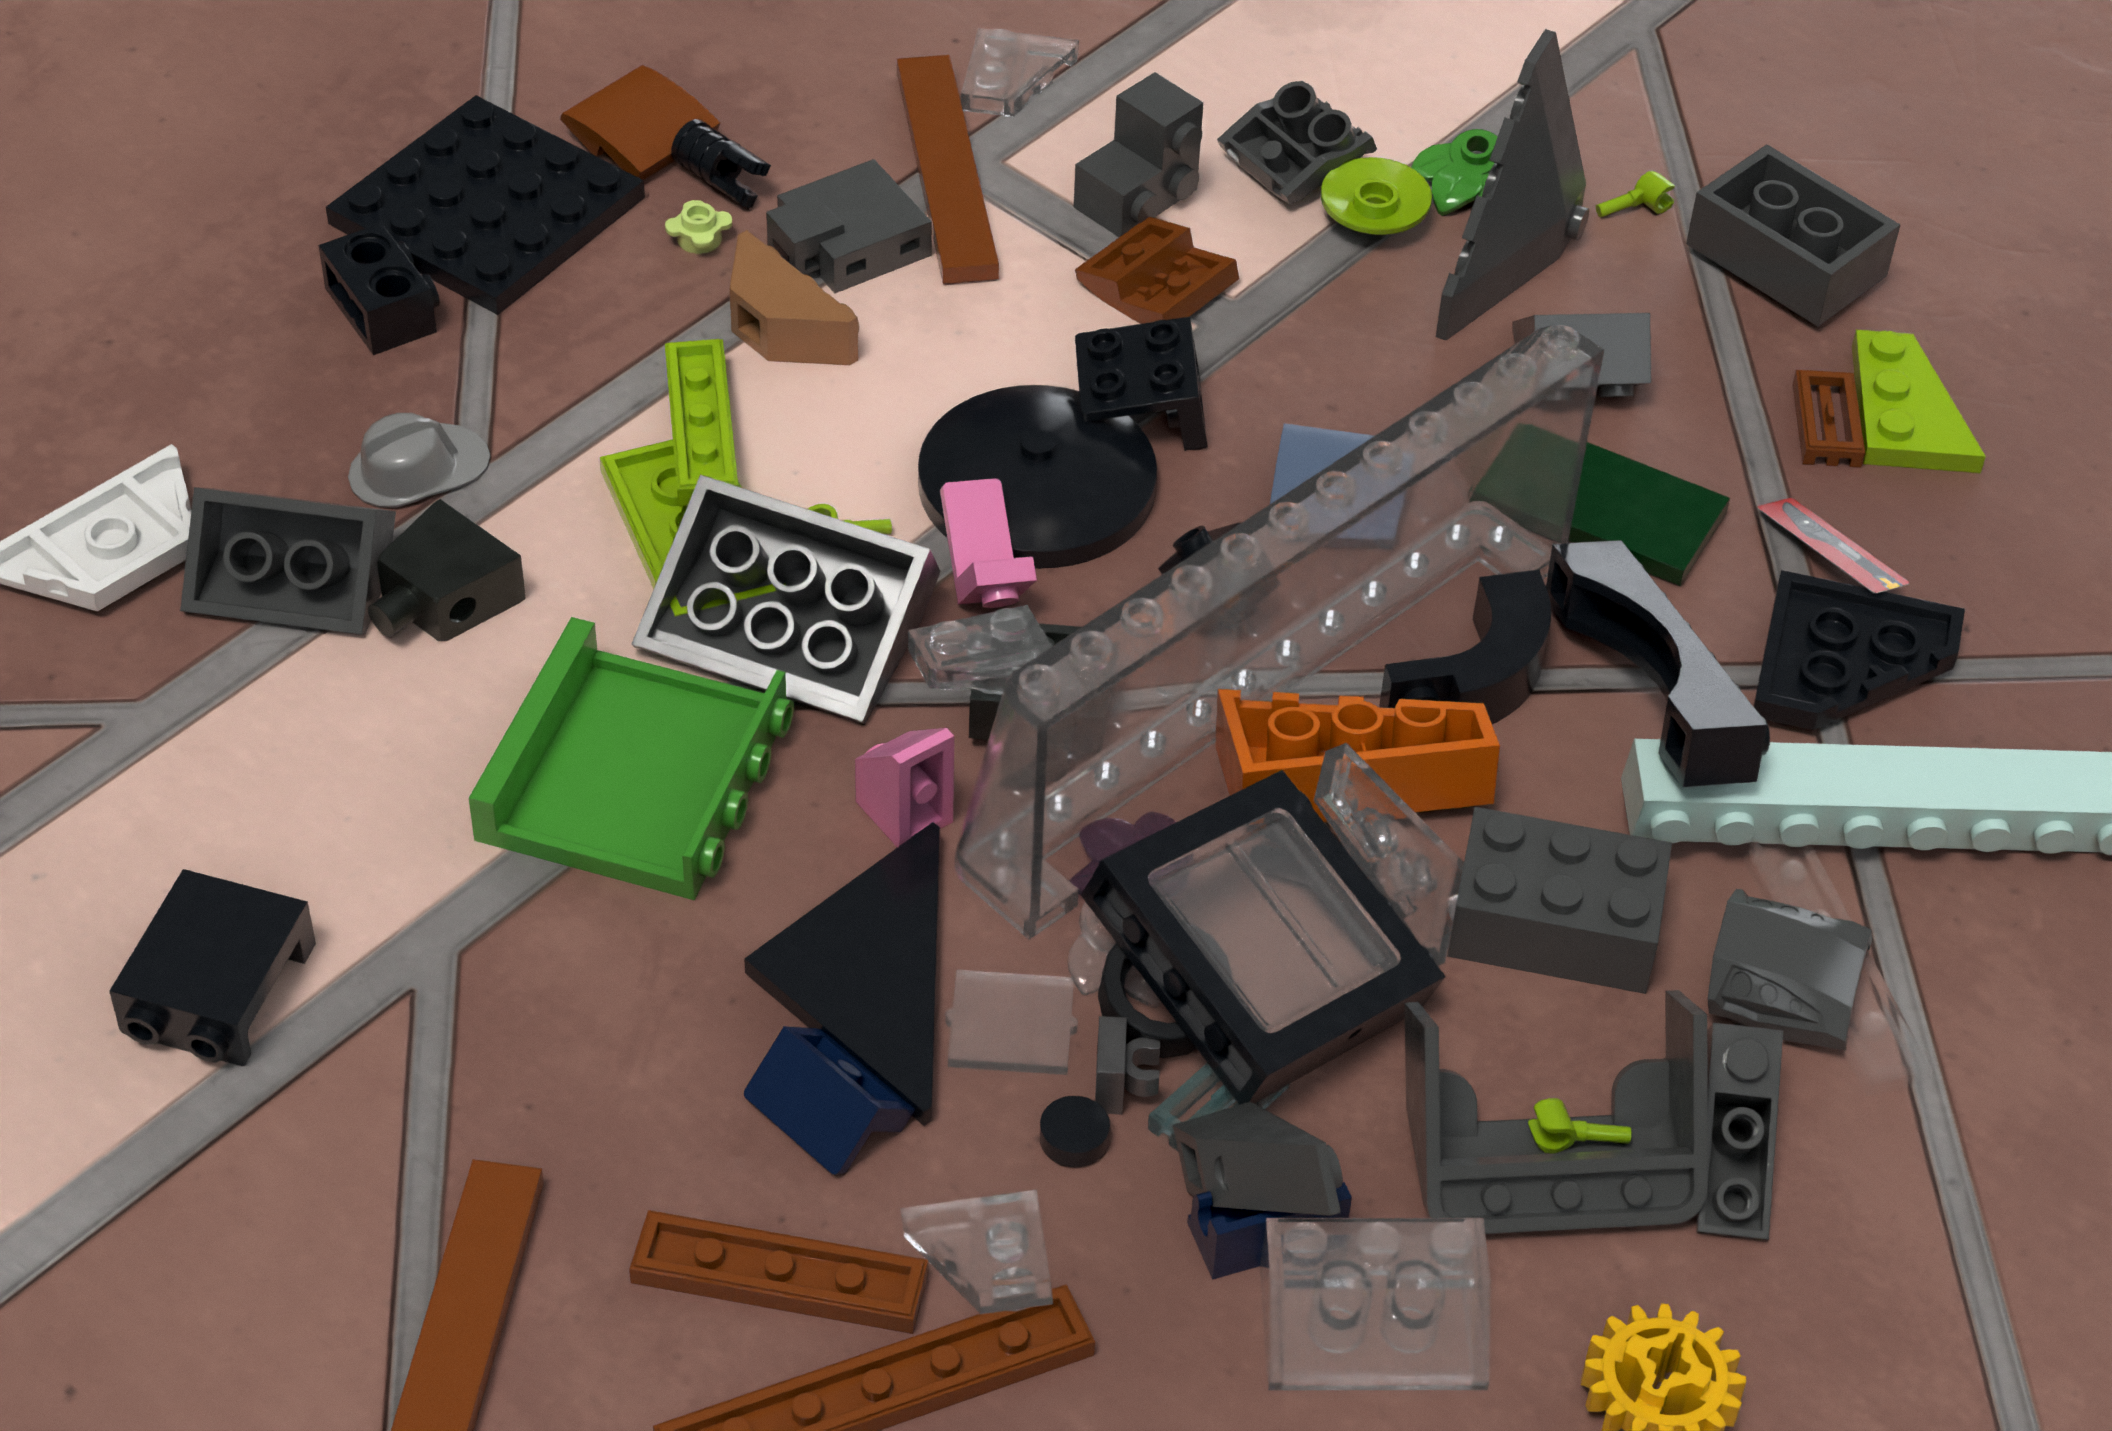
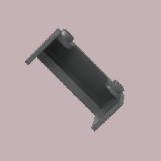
M1680 990L1665 991L1666 1058L1638 1060L1628 1064L1618 1073L1611 1091V1115L1570 1117L1571 1121L1631 1127L1630 1143L1623 1144L1589 1140L1585 1142L1575 1141L1568 1149L1554 1154L1545 1153L1536 1144L1528 1125V1121L1531 1119L1478 1121L1477 1098L1472 1086L1457 1072L1439 1069L1438 1025L1419 1002L1404 1003L1406 1110L1423 1204L1439 1228L1455 1235L1669 1225L1683 1223L1694 1217L1701 1210L1708 1193L1707 1014Z

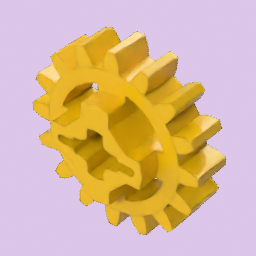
M1661 1303L1656 1318H1648L1645 1311L1639 1305L1631 1306L1627 1325L1616 1317L1610 1316L1606 1319L1603 1335H1593L1590 1340L1581 1375V1385L1589 1388L1585 1404L1588 1412L1606 1411L1601 1431H1619L1620 1429L1624 1431H1724L1726 1426L1734 1427L1742 1404L1741 1398L1746 1385V1376L1736 1373L1741 1357L1739 1351L1731 1349L1720 1351L1719 1347L1724 1331L1720 1327L1710 1329L1705 1333L1697 1329L1699 1313L1695 1311L1688 1313L1683 1321L1672 1319V1311L1669 1304ZM1667 1373H1672L1668 1379H1664ZM1658 1382L1662 1383L1659 1389H1654Z

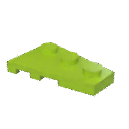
M1856 329L1852 343V356L1865 448L1863 464L1981 473L1986 456L1914 334Z

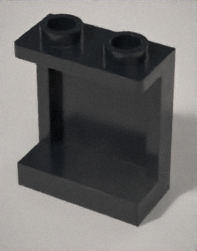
M183 869L109 990L119 1030L131 1039L145 1045L158 1043L191 1052L204 1061H224L245 1066L252 1054L248 1039L249 1027L287 960L305 964L316 945L308 901Z

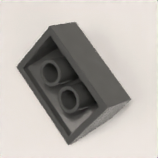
M194 487L180 611L366 634L371 621L368 607L377 601L381 595L377 561L380 554L393 542L396 511L225 489Z

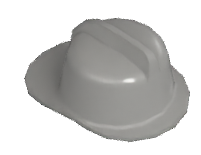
M395 413L384 416L373 423L364 434L361 451L351 463L348 479L352 492L362 502L378 508H398L432 495L460 488L477 480L487 470L490 452L487 443L476 432L465 427L439 423L414 413Z

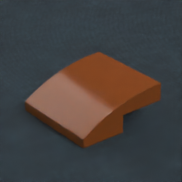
M644 65L639 66L566 110L560 118L591 154L598 157L606 152L622 170L642 180L674 162L671 155L672 143L678 131L687 122L700 119L717 131L721 123L685 89L663 74Z
M1148 217L1141 223H1138L1075 269L1077 280L1106 304L1141 324L1158 320L1190 317L1240 279L1236 259L1194 248L1190 228L1153 217Z

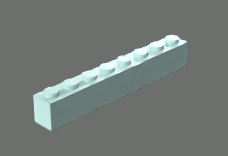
M1634 738L1621 777L1630 835L1672 842V844L1677 842H1718L1725 845L1756 843L1785 844L1790 847L1833 845L1850 846L1856 849L1910 847L1917 850L1948 848L1976 849L1982 852L2025 850L2040 851L2047 854L2060 852H2102L2112 855V752L1770 742L1767 753L1762 755L1757 782L1683 787L1658 754L1661 739Z

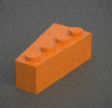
M1218 689L1215 747L1229 795L1283 770L1296 788L1306 795L1313 809L1323 822L1494 804L1500 744L1484 703L1399 699L1395 708H1379L1370 702L1364 701V697L1339 695L1338 705L1299 703V693L1273 692L1272 702L1241 700V690ZM1256 821L1240 829V831L1258 830L1261 824Z

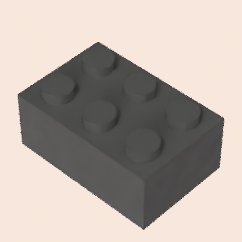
M1766 144L1696 193L1686 244L1819 327L1887 277L1900 224Z
M1474 807L1447 957L1646 994L1659 941L1672 842Z

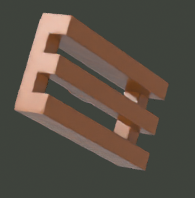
M1796 370L1792 385L1802 464L1814 465L1816 457H1825L1826 466H1838L1840 458H1848L1849 467L1861 468L1865 448L1854 373ZM1810 385H1815L1822 440H1817ZM1830 386H1839L1846 441L1837 440Z

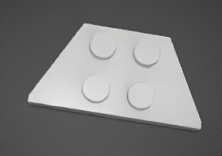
M172 444L0 541V584L99 611L185 561L191 507L177 448Z

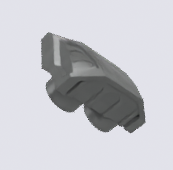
M1295 81L1284 85L1277 91L1273 99L1254 105L1217 139L1220 147L1240 167L1288 204L1304 199L1310 192L1322 186L1325 176L1344 162L1361 158L1364 154L1374 153L1377 150L1374 139L1366 131L1363 133L1359 127L1355 128L1352 126L1350 118L1346 113L1340 110H1332L1327 101L1324 103L1317 98L1313 87L1304 81Z
M1736 889L1727 901L1713 954L1707 998L1709 1014L1726 1017L1735 1025L1783 1030L1784 1041L1846 1051L1852 1009L1866 951L1870 950L1872 930L1854 921L1830 918L1801 907L1749 897L1744 890Z

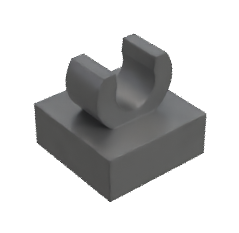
M1099 1016L1095 1101L1105 1109L1107 1114L1122 1115L1124 1088L1130 1093L1141 1097L1158 1094L1159 1070H1142L1136 1066L1141 1064L1159 1065L1160 1041L1142 1037L1134 1039L1126 1045L1127 1017Z

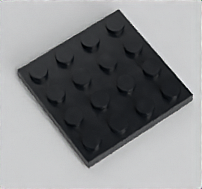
M475 95L327 205L326 213L328 224L347 235L382 223L396 242L403 241L407 245L415 268L420 274H428L433 281L499 315L645 198L644 180Z

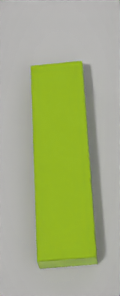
M723 339L665 344L679 506L689 504L700 474L738 486Z

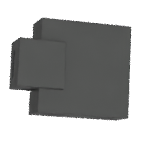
M875 159L777 195L778 207L766 212L767 245L775 248L783 259L802 274H808L820 269V278L834 294L932 256V221Z

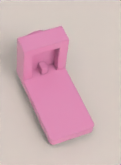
M995 478L945 483L940 489L958 605L982 602V606L985 608H998L1017 603L1019 596L1033 585L1037 578L1033 557H1013L1001 481Z

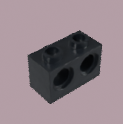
M382 223L318 245L325 289L373 355L437 332L434 308L440 305V300L433 280L428 274L421 275L418 272L407 245L403 241L396 242Z

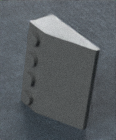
M700 474L632 645L634 648L762 691H766L776 670L786 672L787 699L865 725L920 626L941 571L931 550ZM773 584L776 589L774 592L737 600L734 595L735 593ZM675 595L681 607L687 606V614L674 616L670 603ZM721 599L730 602L701 610L706 603L712 600Z

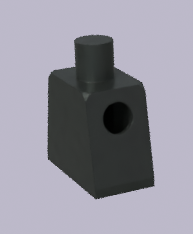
M439 499L380 554L377 566L382 597L368 607V613L376 628L388 637L393 636L412 622L437 641H448L526 599L521 555Z

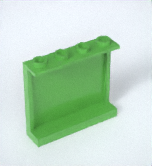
M571 617L469 796L474 841L695 900L706 876L714 878L720 869L725 850L724 840L730 828L738 830L743 823L748 806V792L753 782L761 783L764 780L770 765L771 746L776 736L785 737L790 728L794 703L786 697V672L776 670L765 693L597 650L595 623Z

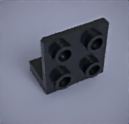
M1190 317L1158 320L1110 329L1105 328L1078 333L1075 336L1080 408L1084 421L1089 422L1166 410L1169 429L1177 427L1181 429L1184 451L1208 447L1199 365Z

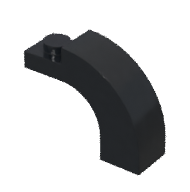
M1539 569L1479 577L1472 620L1480 642L1471 649L1455 655L1385 664L1379 708H1395L1399 699L1484 703L1492 724L1497 723L1519 708L1529 697L1540 677L1551 623L1550 598Z

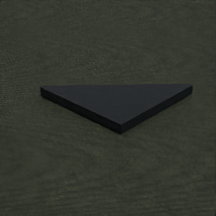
M934 822L744 958L745 973L806 1026L822 1029L910 1104L915 1109L912 1116L923 1126L932 1121L940 827Z

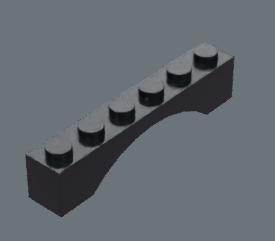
M1621 540L1552 544L1546 583L1552 610L1566 628L1591 637L1620 652L1641 667L1659 686L1667 700L1658 754L1683 787L1757 782L1762 755L1767 753L1770 745V732L1765 718L1757 712L1742 693L1740 687L1734 683L1718 663L1714 654L1706 648L1692 630L1690 624L1683 619L1668 600L1666 594L1660 590L1645 571L1643 565L1637 561Z

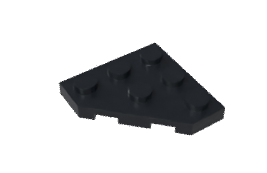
M1781 570L1753 707L1765 720L1815 730L1952 670L1959 652L1965 609L1888 592L1873 593L1865 587Z

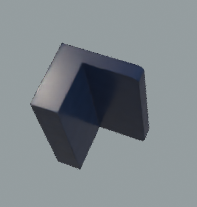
M783 1026L744 1090V1096L749 1102L834 1175H842L847 1172L871 1132H902L915 1111L910 1104L827 1033L817 1028Z

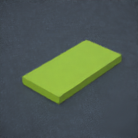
M673 439L600 457V469L653 589L688 506L678 505ZM773 584L735 593L734 595L737 600L774 592L776 589ZM675 595L670 603L674 616L687 614V606L681 607ZM721 599L712 600L706 603L701 610L730 602Z

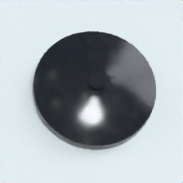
M1020 385L988 391L965 400L949 410L933 425L922 444L919 454L918 488L922 506L934 526L947 537L940 495L941 487L948 482L999 479L1002 484L1013 557H1033L1034 566L1038 569L1059 568L1085 563L1106 555L1126 543L1138 532L1147 520L1154 504L1157 463L1152 445L1146 434L1129 416L1086 422L1082 419L1079 391L1048 385Z

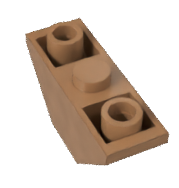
M748 230L738 234L729 288L731 331L767 361L851 365L858 361L859 322L853 310L846 304L839 303L820 288L812 277L802 274L783 259L775 248L765 245Z

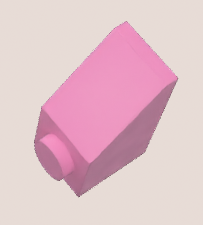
M948 728L908 731L887 743L873 746L864 755L855 759L856 803L896 847L902 845L932 822L938 825L940 829L953 822L954 735Z

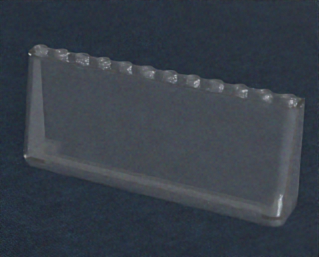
M1552 325L1536 330L1015 670L1005 683L955 850L954 868L958 878L1030 940L1078 906L1079 889L1047 863L1045 859L1216 742L1218 689L1241 690V700L1272 702L1273 692L1288 693L1478 561L1497 575L1539 569L1542 578L1545 579L1548 576L1552 544L1568 543L1604 349L1578 331L1565 325Z

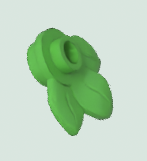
M1483 129L1468 130L1459 134L1452 143L1432 145L1420 152L1415 158L1411 168L1420 173L1426 181H1432V199L1438 214L1441 216L1465 206L1475 200L1477 195L1482 197L1486 179L1492 166L1495 164L1490 161L1498 137L1494 133ZM1472 151H1481L1484 153L1474 154L1472 153Z

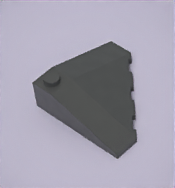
M1545 29L1524 61L1517 81L1522 87L1515 98L1510 119L1505 117L1490 157V161L1495 164L1492 166L1486 179L1482 197L1476 196L1462 239L1467 241L1459 255L1455 273H1449L1441 295L1436 330L1437 338L1448 340L1561 257L1571 238L1579 240L1585 230L1589 217V208L1582 206L1586 180L1557 35L1554 31Z

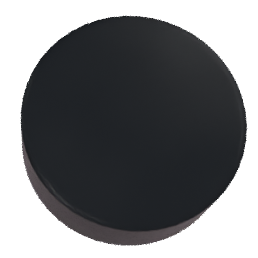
M1066 1096L1053 1101L1043 1111L1040 1120V1145L1044 1153L1054 1162L1068 1167L1087 1166L1099 1160L1108 1148L1110 1119L1105 1109L1096 1101L1083 1096Z

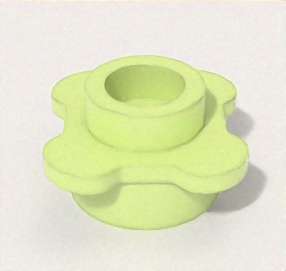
M691 200L683 205V209L677 217L669 218L665 222V231L668 235L677 237L678 245L683 250L695 254L708 253L715 250L721 244L722 230L731 228L732 216L725 211H715L711 205L703 201Z

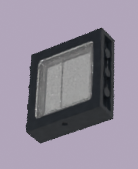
M1283 770L1103 858L1081 894V897L1239 1105L1248 1102L1256 1103L1404 1020V1003L1419 1002L1423 1007L1446 977L1436 965L1431 953L1417 941L1395 913L1390 901L1376 889L1353 860L1348 848L1338 841L1315 812L1306 795L1296 788Z

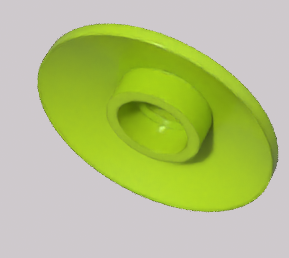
M1366 157L1346 161L1338 168L1331 170L1322 182L1321 201L1326 212L1341 225L1362 233L1386 235L1409 230L1421 223L1430 211L1432 192L1425 178L1413 168L1391 159Z

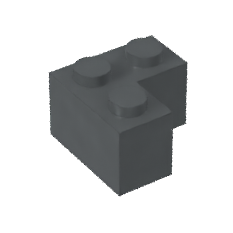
M1156 72L1117 95L1114 140L1075 164L1073 207L1117 237H1120L1148 217L1155 218L1180 200L1187 199L1197 190L1199 182L1198 171L1200 144L1203 134L1204 102Z

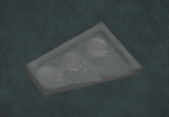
M1347 743L1325 751L1314 802L1346 851L1376 889L1390 901L1395 913L1417 941L1431 953L1436 965L1444 964L1453 926L1464 862Z

